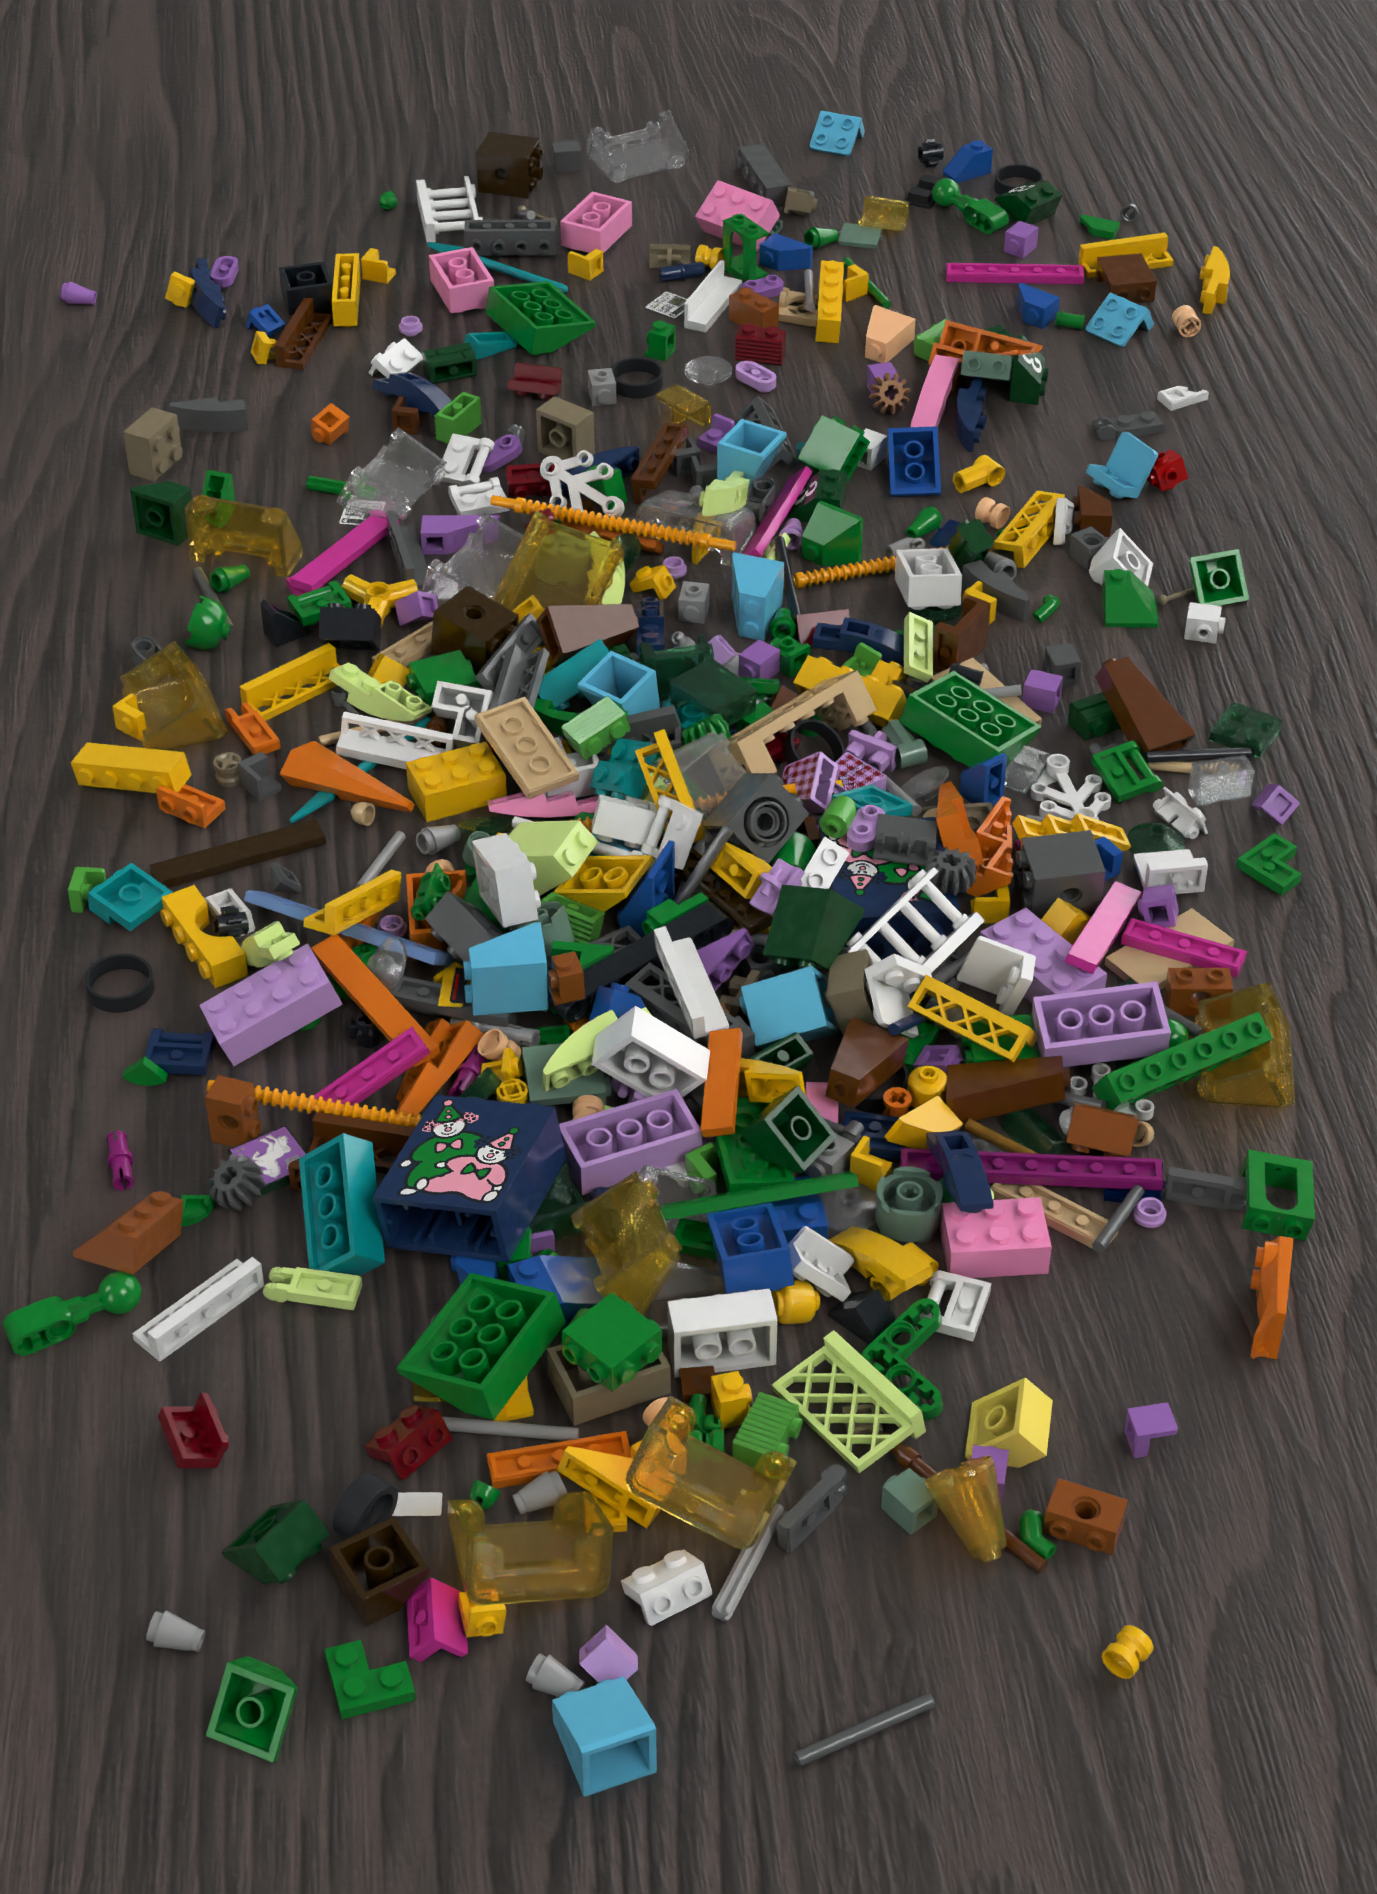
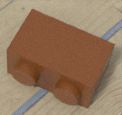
M747 287L741 288L729 295L730 321L738 325L754 324L762 328L771 326L778 328L779 304Z
M1074 1102L1066 1143H1071V1149L1080 1152L1090 1153L1092 1148L1104 1151V1157H1130L1139 1120L1138 1116Z

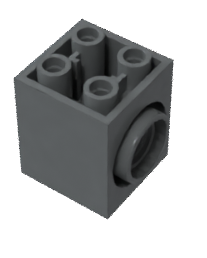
M747 773L743 774L701 826L714 839L723 825L729 827L734 832L728 839V843L769 864L810 813L803 807L804 803L797 795L789 793L783 787V780L776 774Z
M1091 830L1021 838L1020 850L1016 851L1018 871L1014 872V884L1016 889L1021 890L1022 909L1027 908L1039 919H1042L1056 899L1060 898L1088 914H1094L1102 902L1106 871Z

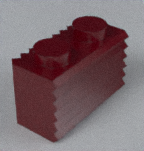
M754 324L739 325L735 336V360L782 365L786 353V330H780L774 326L762 328Z

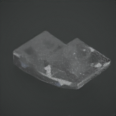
M1024 745L1015 762L1010 761L1006 769L1004 788L1023 794L1027 793L1045 771L1047 758L1050 756V753Z

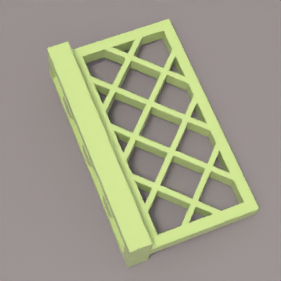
M833 1330L823 1338L825 1346L775 1381L771 1386L781 1399L798 1404L799 1416L858 1473H861L911 1435L916 1440L926 1432L922 1411ZM825 1359L832 1365L831 1373H814V1367ZM794 1382L806 1383L804 1393H789L786 1388ZM812 1383H830L829 1393H811ZM836 1383L853 1384V1394L835 1393ZM809 1403H827L826 1414H811L808 1411ZM833 1403H852L850 1414H832ZM858 1403H873L876 1406L875 1414H856ZM849 1422L848 1434H832L830 1432L831 1423ZM855 1423H874L872 1435L854 1434ZM880 1423L895 1424L899 1427L891 1435H878ZM852 1444H871L870 1451L859 1459L851 1452Z

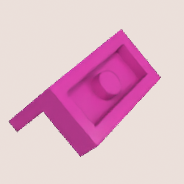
M430 1577L419 1585L407 1600L410 1658L422 1662L441 1648L459 1657L468 1654L467 1637L458 1606V1597L461 1591Z

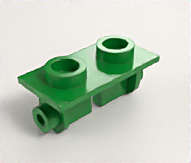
M435 863L432 872H428L421 877V883L417 892L419 897L415 898L411 908V914L415 920L421 921L425 919L451 888L449 876L443 872L438 863Z

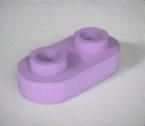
M742 361L736 364L735 376L741 382L762 393L770 392L776 387L777 376L774 372L753 361Z
M867 805L858 809L847 831V845L849 848L858 852H866L874 848L879 813L885 814L881 808L875 805Z

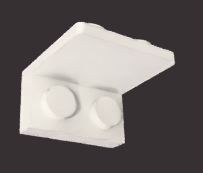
M1189 849L1134 854L1133 861L1143 889L1174 884L1176 894L1204 892L1208 869L1205 857L1193 858Z
M978 936L957 974V980L996 994V1003L1000 1005L999 1012L1005 1015H1013L1033 981L1036 956L986 937Z
M892 954L864 969L867 978L866 987L872 998L874 1006L873 1015L877 1023L882 1027L888 1028L890 1024L913 1014V1011L907 1007L910 1002L908 992L917 991L925 975L932 977L930 968ZM917 1026L901 1033L912 1038L919 1035Z

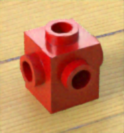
M1172 449L1158 453V457L1147 478L1148 483L1164 491L1173 489L1176 484L1188 479L1182 456Z

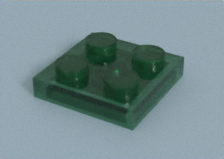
M1232 702L1210 731L1209 740L1230 748L1250 747L1252 755L1261 758L1281 731L1283 719Z

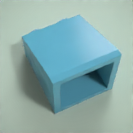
M741 419L718 442L717 479L725 481V478L729 477L734 470L744 472L743 478L750 479L749 489L755 479L764 476L785 440L786 432Z
M733 552L731 599L738 636L755 640L759 639L761 641L766 639L776 611L783 606L784 562Z
M610 651L577 684L578 689L592 705L609 696L623 711H628L629 715L660 708L656 671L613 651Z
M541 922L527 925L469 948V961H463L464 978L465 980H470V984L464 985L466 1003H472L473 1016L548 1010L547 960Z
M809 966L741 987L743 996L739 997V1002L744 1015L748 1014L749 1028L755 1034L756 1047L764 1050L794 1032L799 1033L804 1041L840 1034L835 1026L832 1008H827L824 1001V990H827L824 974Z
M624 1676L614 1680H603L595 1686L577 1692H566L559 1698L552 1700L553 1723L584 1797L657 1772L656 1727Z

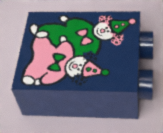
M936 817L915 818L936 821ZM819 825L818 846L823 838L826 837L849 852L829 889L865 909L862 918L848 938L849 940L858 931L863 935L913 886L909 881L920 870L923 869L926 872V866L873 859L874 848L866 852L852 850L847 845V833L841 838H833L826 835ZM937 825L935 850L943 852L944 847ZM921 889L908 901L940 935L944 934L948 937L955 930L951 926L953 922ZM946 893L944 896L960 912L957 897L952 893ZM900 910L887 921L919 956L923 955L926 958L933 951L930 947L932 943ZM879 931L866 942L881 960L892 954L903 957ZM957 948L952 952L955 955L957 953Z
M435 1095L373 1196L386 1246L388 1248L509 1262L567 1158L555 1107L543 1106L538 1103L520 1104L491 1101L479 1097L462 1098Z

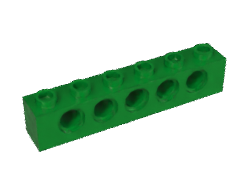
M1258 1011L1108 1073L1091 1088L1097 1099L1106 1101V1109L1118 1111L1141 1099L1149 1098L1256 1053L1273 1040V1037Z

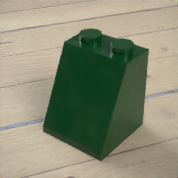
M782 885L763 954L773 959L775 966L784 969H791L792 965H796L800 969L809 966L815 969H829L859 923L865 909L831 889Z

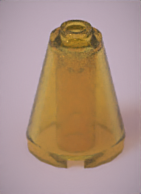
M987 1455L961 1463L962 1466L952 1470L950 1467L925 1480L927 1491L972 1558H981L982 1563L1001 1557L1003 1555L1001 1550L1007 1546L995 1463L992 1457Z

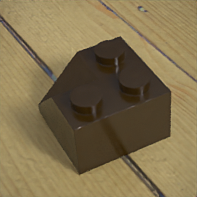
M395 1516L329 1547L332 1575L366 1627L399 1611L430 1573L428 1565Z

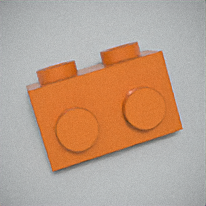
M184 784L179 792L161 785L156 789L160 810L204 829L226 809L224 800Z

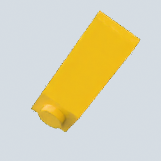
M568 1446L565 1449L557 1468L558 1472L618 1511L625 1512L629 1518L646 1529L668 1501L677 1481L663 1469L657 1468L647 1461Z

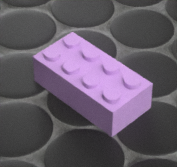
M1027 908L980 932V936L1036 956L1033 981L1024 995L1032 1004L1033 997L1106 987L1107 973L1100 967H1097L1094 974L1067 964L1065 960L1073 945Z
M307 943L295 950L289 957L270 964L199 1006L221 1048L233 1066H236L341 1006L342 1002Z
M1158 981L1033 997L1031 1019L1034 1032L1038 1036L1036 1041L1041 1057L1062 1056L1063 1067L1148 1057L1169 1049L1171 1031Z
M677 1089L559 1124L567 1156L564 1163L581 1195L593 1192V1189L597 1187L607 1188L665 1170L667 1166L684 1162L685 1154L697 1147H702L701 1129Z

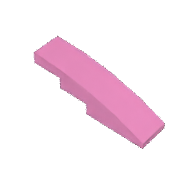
M935 354L923 384L910 427H933L939 425L945 412L946 400L952 389V380L958 368L959 358Z
M572 790L545 797L544 793L527 799L525 794L520 792L487 801L490 812L521 817L552 818L577 816L580 812L594 813L599 796L576 801Z

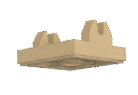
M783 287V292L780 293L778 321L816 328V309L808 313L798 312L800 310H807L805 293L790 291L789 288ZM815 295L816 306H818V295ZM793 302L803 303V305L791 306L789 304Z

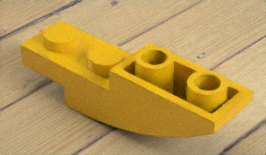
M1213 246L1210 255L1206 254L1204 265H1202L1200 271V279L1203 280L1200 303L1204 304L1203 313L1212 314L1216 303H1226L1230 279L1228 261L1223 252L1216 246Z

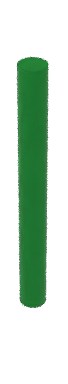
M848 257L842 261L846 269L848 266L854 265L853 261ZM869 279L868 292L883 308L888 309L891 306V302Z

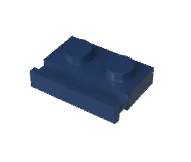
M845 1111L843 1121L845 1127L852 1120H856L864 1126L861 1138L855 1143V1148L862 1137L867 1136L870 1137V1155L900 1160L901 1148H905V1146L889 1142L884 1137L900 1117Z

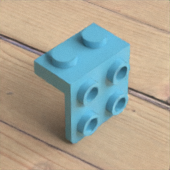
M820 111L810 141V149L834 155L850 156L856 138L862 139L865 132L862 118Z
M1109 293L1087 324L1086 331L1113 345L1124 347L1138 327L1150 331L1154 322L1150 315L1151 312L1146 307Z
M1122 432L1106 466L1089 464L1085 473L1094 478L1093 482L1095 484L1108 488L1110 490L1109 494L1115 498H1138L1158 457V453L1131 433Z

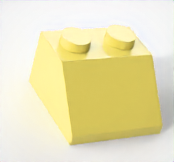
M1023 1378L972 1402L965 1458L971 1461L973 1445L993 1446L998 1449L1009 1450L1007 1463L1009 1467L1020 1468L1047 1456L1053 1400L1027 1378Z

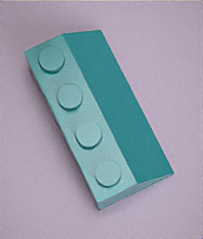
M342 1133L299 1158L309 1269L358 1276L385 1263L382 1229L373 1196L377 1191L373 1144L370 1141Z

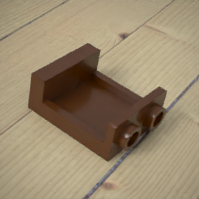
M1142 253L1097 257L1095 278L1097 282L1105 281L1109 293L1126 298L1133 303H1146L1155 300L1157 281Z
M967 595L964 598L962 619L955 626L940 621L934 627L933 671L940 673L950 668L952 663L957 664L970 658L975 659L987 647L989 602Z

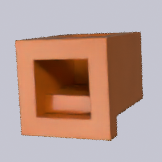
M330 403L311 421V434L313 438L319 443L324 441L328 445L332 444L342 434L348 433L350 416Z

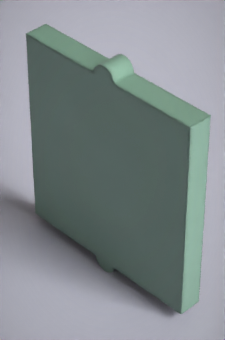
M844 223L842 230L839 231L838 245L877 249L879 241L882 240V227Z

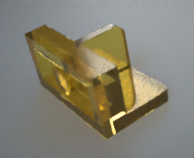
M866 195L864 198L863 215L859 219L858 225L902 231L908 223L910 202Z
M675 384L657 394V400L672 409L673 423L678 424L687 418L703 427L711 423V402L686 388Z

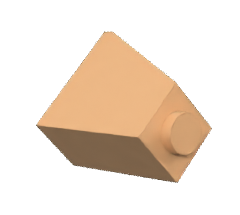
M875 305L872 309L866 334L865 357L880 363L889 362L914 340L916 319Z

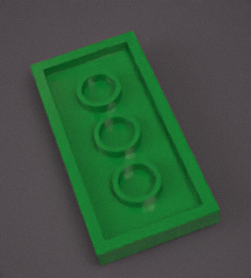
M738 1098L735 1134L713 1136L728 1192L794 1181L790 1169L760 1159L741 1134L770 1103L749 1102V1098Z

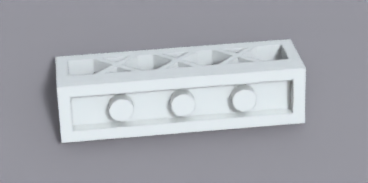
M344 712L336 754L406 769V762L453 750L454 735ZM349 723L360 725L363 730L349 729ZM377 730H386L390 736H381ZM404 736H414L418 741L415 743L409 742ZM431 742L446 743V749L435 747Z
M253 1257L244 1263L238 1259L234 1260L132 1333L133 1340L161 1362L264 1287L261 1263Z

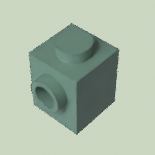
M908 1468L898 1476H891L883 1485L881 1509L906 1532L912 1535L937 1517L939 1494L932 1488L927 1479L919 1477Z

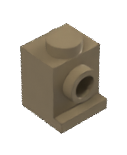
M788 187L784 213L788 214L789 209L793 210L792 213L797 215L815 212L818 199L814 198L813 191Z

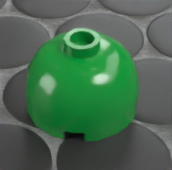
M200 595V603L196 602L187 631L191 632V639L185 638L184 646L197 650H210L217 647L221 639L227 640L231 624L227 623V612L219 602Z

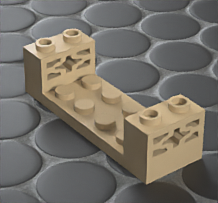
M858 670L822 681L735 733L726 743L708 751L707 753L725 790H731L743 774L777 772L765 744L775 739L774 733L778 731L783 733L795 727L794 721L798 719L803 721L815 715L814 709L822 722L832 728H837L838 731L844 730L851 725L857 727L869 720L868 715L877 709Z

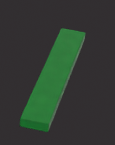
M848 1171L660 1204L658 1212L659 1218L664 1221L858 1187L859 1183L857 1175Z

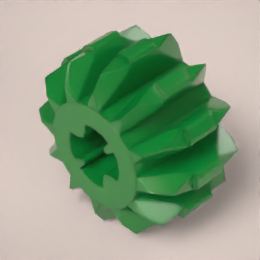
M714 714L686 727L682 731L681 736L682 742L689 753L698 756L726 743L731 734L729 726L723 717L719 714Z

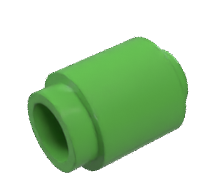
M838 796L832 799L820 819L821 830L833 838L845 836L857 814L855 802L847 796Z

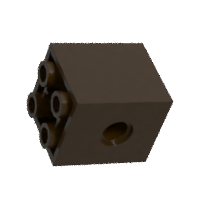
M489 132L476 152L478 192L529 199L532 192L536 190L537 183L543 178V167H540L543 148L540 147V139Z
M467 585L434 611L430 652L435 655H441L460 650L465 659L471 661L473 672L477 675L518 625L519 615Z

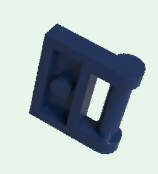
M153 1028L145 1056L168 1074L206 1075L212 1050L215 1049L216 1037L213 1031L207 1030L204 1033L164 1032L163 1028Z

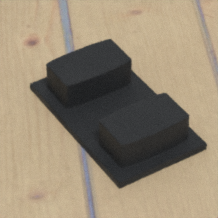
M923 174L919 179V183L910 189L903 203L930 209L935 203L932 198V188L937 181L943 178Z

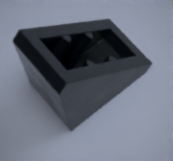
M264 599L260 603L264 635L276 647L307 636L312 632L308 625L303 626L295 614Z
M878 1288L850 1293L844 1302L840 1301L828 1312V1317L868 1345L896 1320ZM901 1333L896 1334L893 1340L897 1338Z

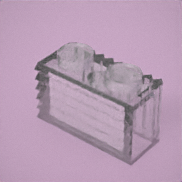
M1245 755L1225 757L1219 760L1214 759V761L1209 760L1208 762L1204 760L1203 763L1200 761L1198 763L1193 762L1188 792L1196 805H1210L1213 802L1223 800L1236 801L1241 797L1251 796L1253 774H1255L1254 769Z

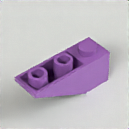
M422 515L421 546L423 555L451 554L500 539L499 515Z
M742 928L697 950L714 991L730 978L736 966L749 956L752 948L755 946L747 929Z

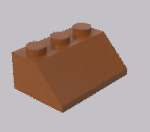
M152 1192L122 1212L73 1251V1257L132 1275L135 1274L181 1235L184 1200L172 1197L167 1192Z

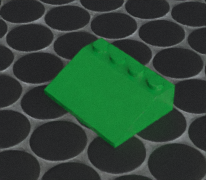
M550 281L489 287L485 313L533 356L552 353L596 327V322Z
M955 671L909 694L899 721L908 727L911 732L919 734L928 740L931 745L942 749L950 754L954 760L964 763L968 767H972L983 760L1002 753L1007 755V767L1042 728L1041 725Z
M470 1273L396 1369L402 1376L461 1411L494 1420L566 1323L556 1293Z

